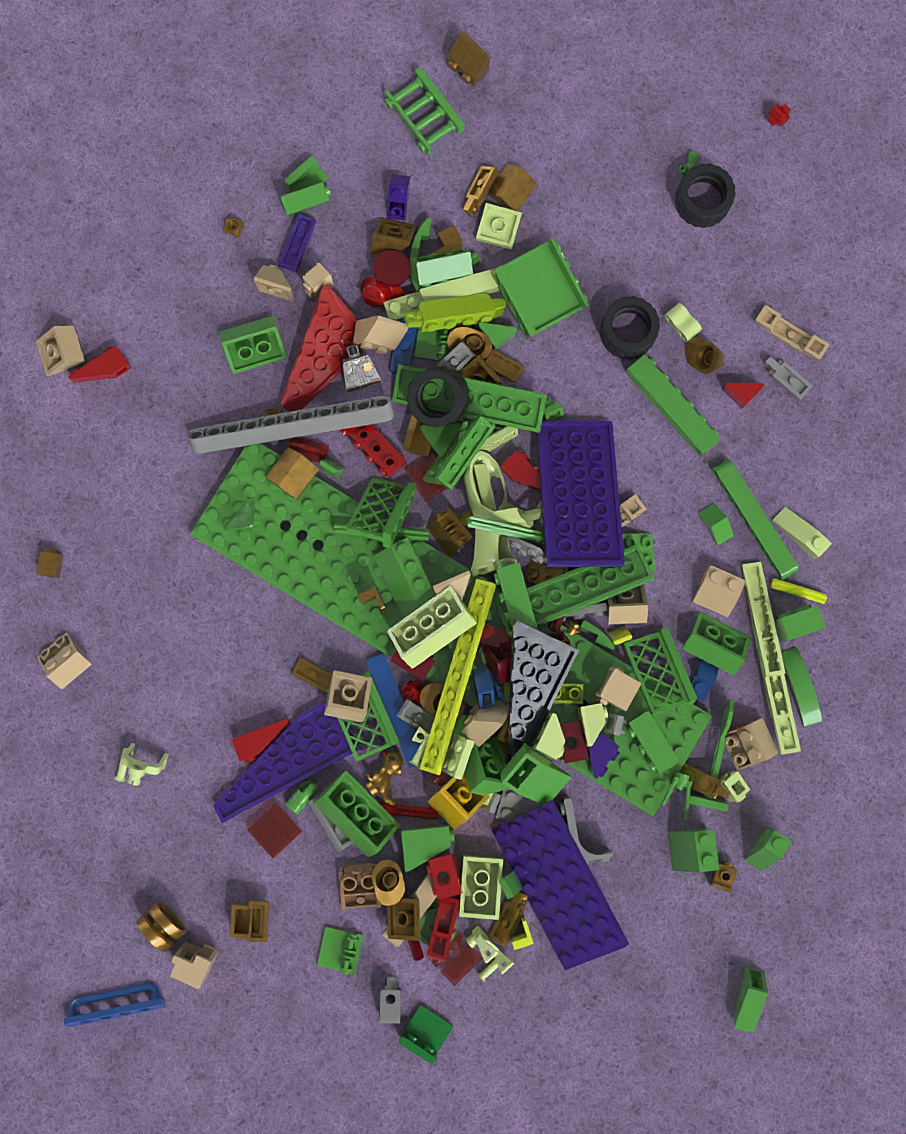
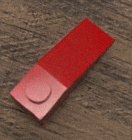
M284 719L232 739L239 762L245 760L247 764L257 760L256 756L260 755L290 723L289 719Z

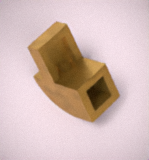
M455 225L438 233V240L442 248L429 255L462 248V239Z

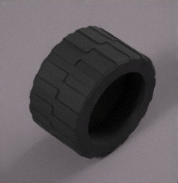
M700 164L699 166L692 167L691 170L685 173L676 191L675 204L676 210L680 214L679 216L686 223L694 227L706 228L712 227L717 223L719 224L728 214L736 195V187L732 177L718 165ZM699 182L712 184L721 194V205L711 210L697 207L689 198L688 190L690 186Z
M636 296L623 297L611 304L605 312L600 326L601 341L607 351L621 359L639 358L641 355L646 354L653 346L660 330V319L656 309L645 299L637 298ZM622 313H633L641 317L647 326L645 338L638 343H626L617 338L612 330V323L616 316Z
M436 366L419 373L411 381L407 391L408 407L412 412L411 414L426 426L443 427L452 423L463 415L470 400V391L466 380L455 369L446 366ZM439 378L446 381L454 392V406L445 414L432 412L423 400V388L431 379Z

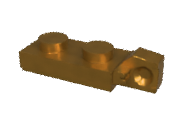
M481 166L465 196L467 200L463 211L468 216L474 217L478 212L499 172L497 168Z
M686 763L684 764L681 772L690 776L688 781L693 782L691 785L692 789L716 799L717 795L728 799L731 791L721 787L723 782L720 779Z
M519 891L513 899L511 898L509 902L506 901L499 915V920L496 921L489 935L491 939L502 946L507 947L525 911V905L528 900L526 894Z

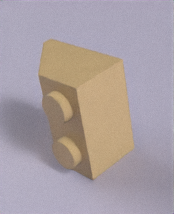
M379 315L357 320L353 343L361 345L363 349H375L377 353L387 354V351L397 348L409 327L404 323Z
M54 326L36 341L46 376L75 368L85 361L74 326Z
M710 565L706 568L693 603L728 617L740 597L746 580Z
M644 584L606 599L608 624L647 623L648 601Z
M334 670L324 715L363 722L367 714L372 678Z
M495 701V707L479 709V705L475 704L470 710L471 714L464 720L465 726L461 732L480 747L504 724L509 715V702L505 705L503 701Z

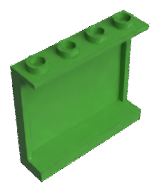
M553 238L491 272L526 340L588 306L586 294L581 292L577 277L572 275L568 260L563 258L561 247Z

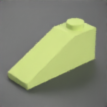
M784 507L772 520L814 560L819 558L832 544L817 529L787 507Z

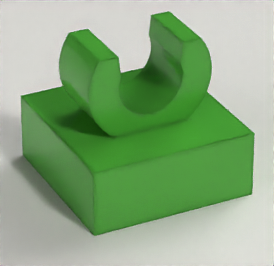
M550 398L547 399L543 415L544 420L555 421L563 417L564 413L560 402L558 401L553 404Z

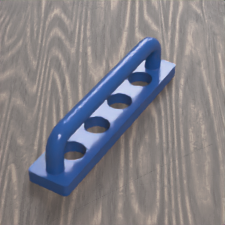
M144 983L82 996L70 1003L68 1009L69 1017L64 1018V1025L75 1027L166 1008V1002L160 998L159 988L153 983ZM145 991H151L153 1000L77 1015L76 1012L79 1005Z

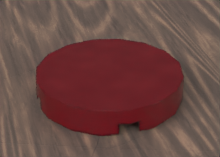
M388 250L378 254L375 258L373 274L382 285L398 287L409 278L410 262L401 252Z

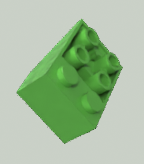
M525 743L500 772L501 782L517 794L541 804L553 800L572 778L570 774Z

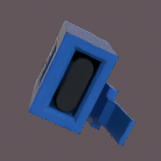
M484 668L473 670L474 688L479 709L495 707L494 691L497 697L501 698L505 705H507V700L495 684L492 673H489V670L484 671Z

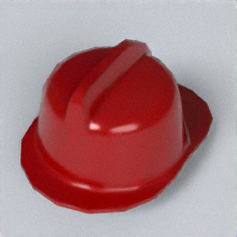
M374 276L365 278L361 283V296L366 304L371 307L384 306V302L404 296L400 286H384Z

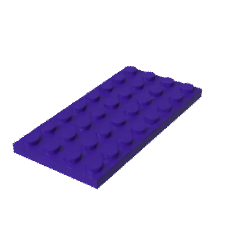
M542 421L541 431L537 432L546 567H623L625 560L612 421Z
M553 800L491 829L511 869H514L516 876L521 882L522 890L528 896L527 899L564 970L629 945Z

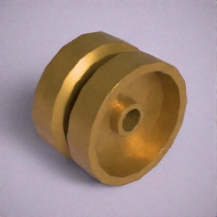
M156 901L149 908L150 914L144 913L136 921V924L151 944L160 951L167 952L174 945L173 938L179 940L187 932V929L167 905Z

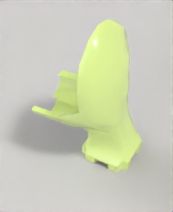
M479 451L464 471L463 476L473 516L525 528L532 527L533 521L540 517L541 508L523 511L507 503L505 482L498 463L490 454ZM491 476L501 479L504 490L503 502L498 511L490 483ZM475 528L472 576L497 572L496 568L517 563L516 558L509 549L508 535Z

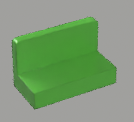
M311 156L284 181L286 187L291 192H295L324 182L328 176L318 167L317 160Z

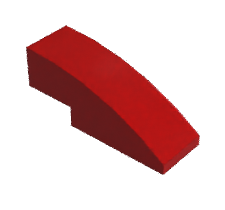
M450 897L440 899L426 958L441 962L446 961L460 900Z

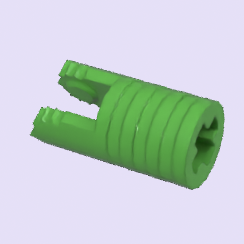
M311 778L305 779L288 801H286L285 805L294 813L299 814L319 789L318 785L314 784Z

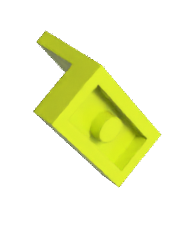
M525 916L521 917L525 932L511 937L514 950L534 944Z

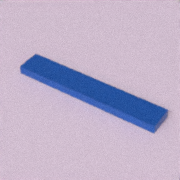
M384 653L366 660L398 737L408 766L411 768L415 765L409 761H412L421 743L412 741L416 733L415 728L396 716L404 701Z

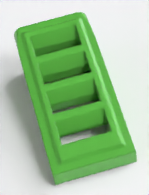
M325 459L320 462L322 471L336 480H339L345 470L343 465L333 459Z

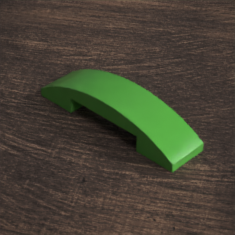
M427 218L423 222L412 244L410 273L415 293L420 291L421 286L413 280L411 259L419 257L421 241L429 242L432 218Z
M798 648L781 652L784 668L798 705L797 709L803 727L822 721L816 693Z

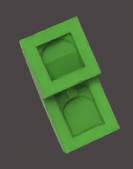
M585 620L582 621L580 629L597 636L594 644L610 651L614 649L613 643L601 630Z
M514 869L507 872L498 881L507 899L515 896L523 888Z

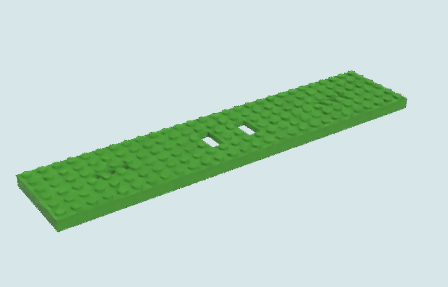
M261 443L245 446L190 535L392 658L396 647L387 630L399 623L403 618L373 557L387 547H383V542L358 535L335 534L333 532L334 523H349L359 502L316 476L313 477L299 498L295 500L265 478L281 455ZM251 499H254L255 523L252 529L247 528L245 530L226 532L224 527ZM367 509L360 513L364 516L370 514V511ZM379 516L381 521L386 520L384 517ZM373 518L366 520V522L370 525L376 523V520ZM283 521L291 523L289 530L283 531L281 529ZM304 530L307 532V538L300 541L297 539V533ZM395 538L393 544L403 539ZM409 539L432 589L436 584L464 572H470L472 582L463 602L467 608L476 579L490 582L480 575L472 576L470 569L422 540ZM320 540L324 543L322 550L317 551L313 548L315 541ZM496 586L485 624L505 629L494 602L500 599L499 593H502L501 588ZM376 587L387 611H382L377 599L362 605L357 595ZM550 622L537 627L539 631L545 634L554 633L549 629ZM561 625L560 631H563L570 639L571 646L579 650L564 684H583V700L587 702V706L600 704L594 700L595 694L603 684L610 667L621 668L625 671L624 674L637 681L631 666L578 634L570 635L566 632L567 628ZM448 644L433 654V659L436 662L426 677L432 683L445 685L453 658ZM483 644L475 656L473 665L477 669L484 668L485 671L489 669L486 666L483 646L487 645ZM473 673L469 676L463 696L464 702L472 707L478 704ZM492 674L495 684L503 693V684H500ZM646 679L644 683L647 689L654 692L657 683ZM659 685L656 693L667 697L670 690ZM640 687L627 711L615 708L608 703L607 705L602 704L603 707L606 706L607 713L623 716L627 722L649 710ZM494 691V700L502 701L501 698L497 697ZM671 692L668 698L674 702L682 700L674 692ZM653 697L652 704L654 709L662 707L665 701ZM553 703L549 713L557 715L559 724L579 720L577 704ZM694 704L683 705L652 715L680 760L679 763L661 774H658L656 771L652 772L647 764L649 759L646 754L642 755L636 746L639 744L635 737L631 738L627 732V724H622L621 731H624L625 734H620V736L604 733L602 730L600 732L620 746L617 750L620 752L614 761H609L606 766L608 770L602 778L600 776L597 779L592 777L589 759L566 764L647 814L654 816L672 783L674 772H680L712 715ZM569 736L565 740V744L568 748H572L575 746L576 741L572 736Z

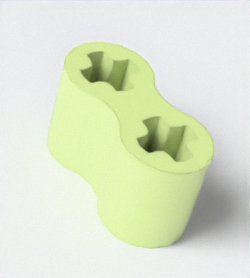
M678 303L664 315L665 320L685 342H688L702 330L698 321L690 315L681 303Z

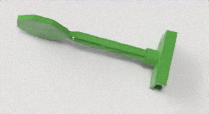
M730 699L727 700L723 710L720 736L717 740L710 775L718 778L725 747V736L733 716L734 701ZM690 793V804L724 812L728 811L729 804L725 801L711 798L705 794Z

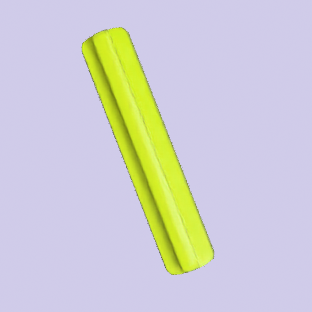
M773 578L771 582V588L821 604H825L827 600V594L776 578Z

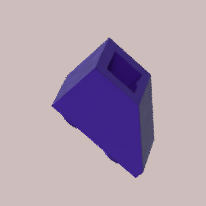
M392 174L389 183L388 219L406 220L411 176Z
M599 733L594 744L587 748L591 774L595 779L599 776L602 778L608 770L606 766L609 761H614L620 753L617 751L620 746L602 733Z

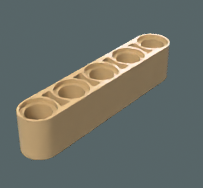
M441 871L439 873L440 881L448 882L449 874ZM428 873L410 896L419 898L420 918L437 897L433 895L431 884H434L433 877L429 876ZM388 926L382 933V936L397 948L404 941L388 939Z

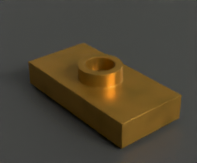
M492 349L485 361L495 373L514 384L518 382L525 370V366L495 349Z

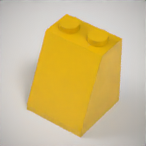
M463 773L461 780L452 777L427 802L455 830L466 822L489 797L487 795L469 793Z

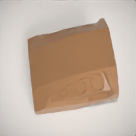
M370 862L349 863L339 868L342 911L348 908L373 906L381 908V903L376 897L372 882V872L377 864Z

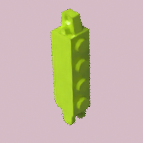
M486 293L422 301L417 311L405 314L404 320L407 327H419L421 332L452 329L460 326L467 327L479 324V322H492L493 318L503 315L507 303L502 298L491 299L490 295Z

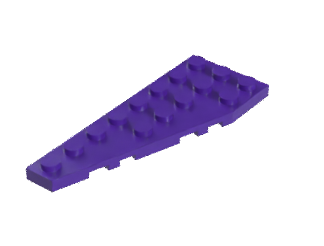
M326 701L299 715L239 780L213 805L221 823L352 754L337 717L324 715ZM349 727L348 730H347V731H348V734H349L350 736L354 737V735H353V733H352V731H351V729H350V727ZM351 739V741H352V743H353V745H354L355 742H356V740ZM358 743L355 748L356 751L361 749Z

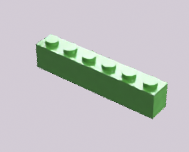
M644 354L627 369L626 374L700 457L720 441L718 432L706 424L707 421L702 414H697L693 409V404L681 396L680 389L668 381L669 378L665 372H660L657 369L656 363L651 357H647Z

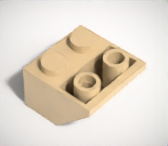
M67 632L57 638L50 647L44 649L37 657L46 676L61 690L92 665L87 655Z
M763 717L728 731L725 736V746L737 771L767 761L779 753Z

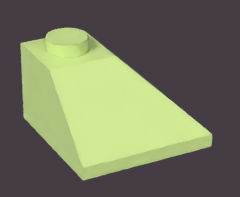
M602 703L577 708L579 720L582 722L586 747L594 744L606 723L605 718H608L606 706L603 707Z
M549 713L531 748L549 760H557L564 752L565 748L563 745L565 739L557 715Z

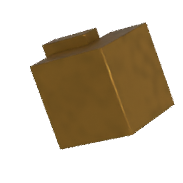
M250 900L249 902H235L232 904L230 937L246 938V941L267 942L270 901Z

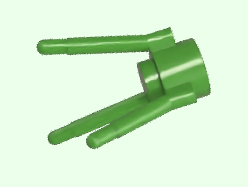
M675 771L672 783L660 805L666 804L674 788L683 790L686 787L684 821L686 822L689 812L690 788L693 782L688 781L689 775Z

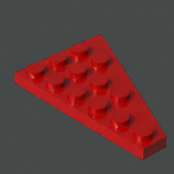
M328 284L322 287L279 402L287 412L302 410L343 371L342 360L349 358L347 347L357 345L360 353L364 350L361 348V345L353 343L355 325L358 319Z

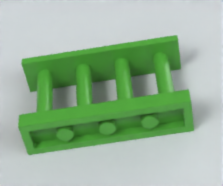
M421 66L415 70L414 81L393 96L388 89L384 91L385 104L389 109H394L418 141L417 146L422 153L426 152L429 156L431 154L430 145L448 132L456 131L459 135L464 131L465 124ZM418 87H423L426 91L425 96L405 110L397 103ZM428 102H434L437 106L436 110L414 125L408 116ZM444 116L448 121L447 125L425 139L419 131L438 117Z

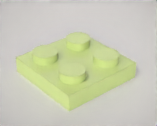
M486 203L476 240L512 250L522 212Z
M454 733L450 739L441 770L461 780L474 741Z

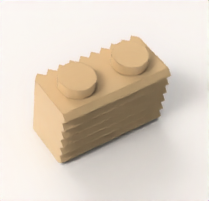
M320 263L314 265V268H311V271L308 270L306 276H303L304 283L302 286L305 288V293L311 299L314 297L318 300L322 287L325 284H328L330 288L334 286L330 273Z

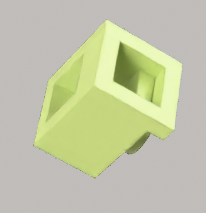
M728 771L720 778L721 782H723L721 787L731 791L727 799L729 802L738 803L746 797L745 794L750 791V788L738 771Z

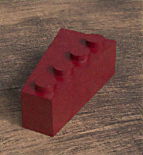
M563 631L547 634L571 646L570 639ZM508 642L499 643V647L491 648L490 645L483 646L488 669L500 684L509 683L511 644L508 645Z

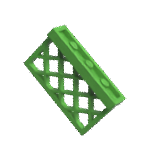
M480 415L476 419L464 418L461 422L462 427L443 458H439V456L436 458L423 477V480L427 483L443 485L448 490H452L495 427Z
M372 477L346 527V532L382 541L383 547L391 548L415 499L416 483L408 482L406 486ZM374 485L383 486V488L375 490ZM398 490L402 492L400 494L393 495L391 491ZM384 493L389 495V497L381 499L379 496ZM372 497L377 499V501L371 503L367 501V499ZM393 501L395 506L387 508L385 504ZM381 505L383 510L377 512L373 510L374 507ZM367 509L370 511V514L364 516L360 513ZM387 514L388 519L382 521L379 519V516ZM373 518L376 520V523L370 525L366 522V520ZM360 522L364 525L361 528L353 527L354 524ZM380 527L382 532L381 534L375 533L372 529Z
M668 627L661 629L660 632L623 644L636 679L641 683L640 689L651 715L683 705L694 704L697 696ZM657 638L659 643L658 650L648 647V642ZM637 645L643 648L640 656L633 654L630 647ZM644 650L655 654L652 662L641 658ZM657 655L666 660L665 668L654 664ZM639 661L650 666L647 674L638 670L637 665ZM652 667L662 671L659 680L649 676ZM664 673L673 677L674 682L672 686L661 681ZM646 679L657 683L654 692L645 687ZM659 685L670 689L667 697L656 693ZM674 691L680 694L682 700L674 702L668 698L671 692ZM653 697L665 701L663 706L654 709L652 704Z
M369 671L360 675L372 678ZM373 680L368 701L370 706L363 724L360 725L351 720L337 718L356 762L400 743ZM368 716L376 719L377 726L375 730L364 726ZM343 721L348 722L347 727H345ZM350 724L361 727L357 738L348 734L347 730ZM363 729L373 732L370 743L359 739ZM375 734L383 736L386 744L381 747L373 745L372 742ZM351 739L356 740V742H355L354 745H353ZM358 742L368 745L366 753L358 756L355 750ZM370 747L376 748V749H374V750H372V751L369 752Z

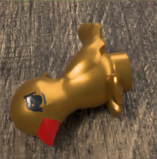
M382 750V766L372 776L366 773L369 782L365 785L374 797L380 793L386 804L395 805L396 801L390 796L389 792L391 777L393 774L398 777V774H401L403 758L398 752Z

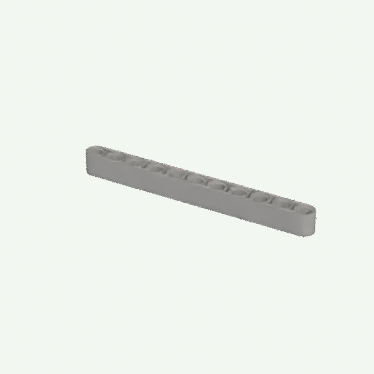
M378 396L195 428L187 436L193 451L199 454L386 422L391 420L395 414L390 398L388 396Z

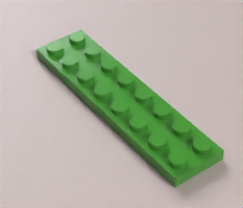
M398 364L392 402L408 405L407 391L411 381L419 373L427 369ZM463 377L470 391V400L467 409L463 412V417L476 419L480 415L491 423L538 433L541 431L547 394ZM439 378L431 379L423 388V400L430 410L447 413L453 408L455 402L454 392L446 381Z
M639 544L624 549L625 565L623 567H579L527 588L537 627L653 581L654 576ZM499 599L494 602L507 634L511 638L509 631H512L511 623L507 624L504 612H507L506 604L502 605Z

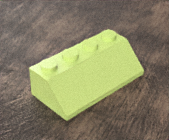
M450 585L387 630V633L401 658L413 669L477 622Z

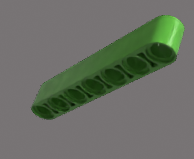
M727 459L712 468V473L718 477L717 481L722 489L728 493L727 497L732 505L737 507L739 516L749 526L748 530L751 535L759 542L758 546L763 554L768 556L770 565L780 575L778 576L779 579L784 580L799 571L797 563L732 461Z

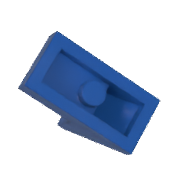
M701 659L691 684L697 699L705 701L712 684L716 682L719 668L707 663L703 659Z

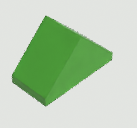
M479 322V331L489 337L492 348L495 350L516 336L517 327Z
M715 504L698 512L699 517L717 546L734 536L728 517Z

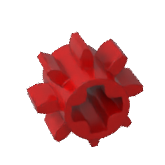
M777 103L768 111L770 115L768 122L772 126L777 124L779 127L783 126L791 118L789 116L791 109L786 104L780 106Z
M410 680L401 689L404 691V700L408 699L418 705L420 703L421 691L425 686L419 681L413 682Z

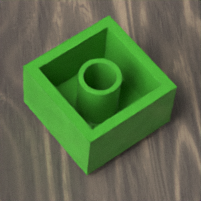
M811 604L795 609L796 613L794 614L791 610L777 615L778 619L774 620L781 642L826 628L818 605L815 607H811Z

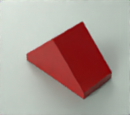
M725 383L723 391L743 409L764 387V383Z

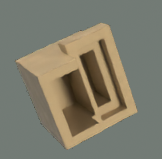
M612 666L609 668V673L599 691L596 692L594 700L603 705L608 703L615 708L627 711L641 683L624 674L625 671L621 668Z
M185 941L171 961L175 966L170 977L199 990L206 980L219 950L206 944L201 949Z

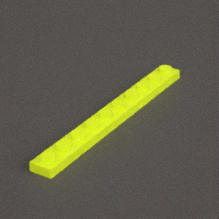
M476 579L468 610L477 623L459 635L420 765L421 770L437 775L441 773L496 588L494 583Z

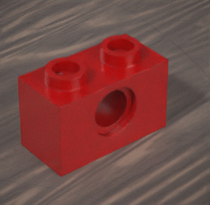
M453 853L428 860L429 864L426 865L428 875L433 877L434 884H431L433 895L437 896L438 900L463 893ZM441 871L449 874L448 882L440 881L439 873Z

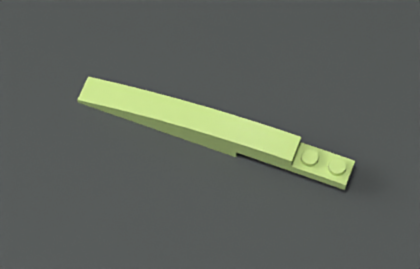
M494 269L422 288L419 292L384 302L388 319L397 320L405 317L406 313L417 311L422 301L500 291L498 285L491 275Z
M761 562L743 564L742 571L744 580H746L745 588L770 718L773 719L780 755L800 752L799 739L784 676L786 672Z

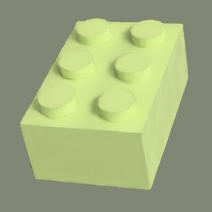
M463 854L461 882L463 893L460 895L459 917L499 920L501 885L498 881L502 879V857Z

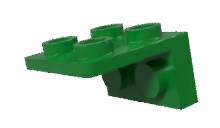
M420 1005L400 1036L399 1044L433 1065L437 1058V1053L453 1029V1025L423 1005Z

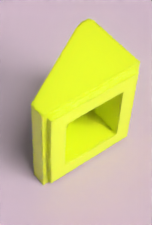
M625 626L608 633L614 646L632 639L631 633Z

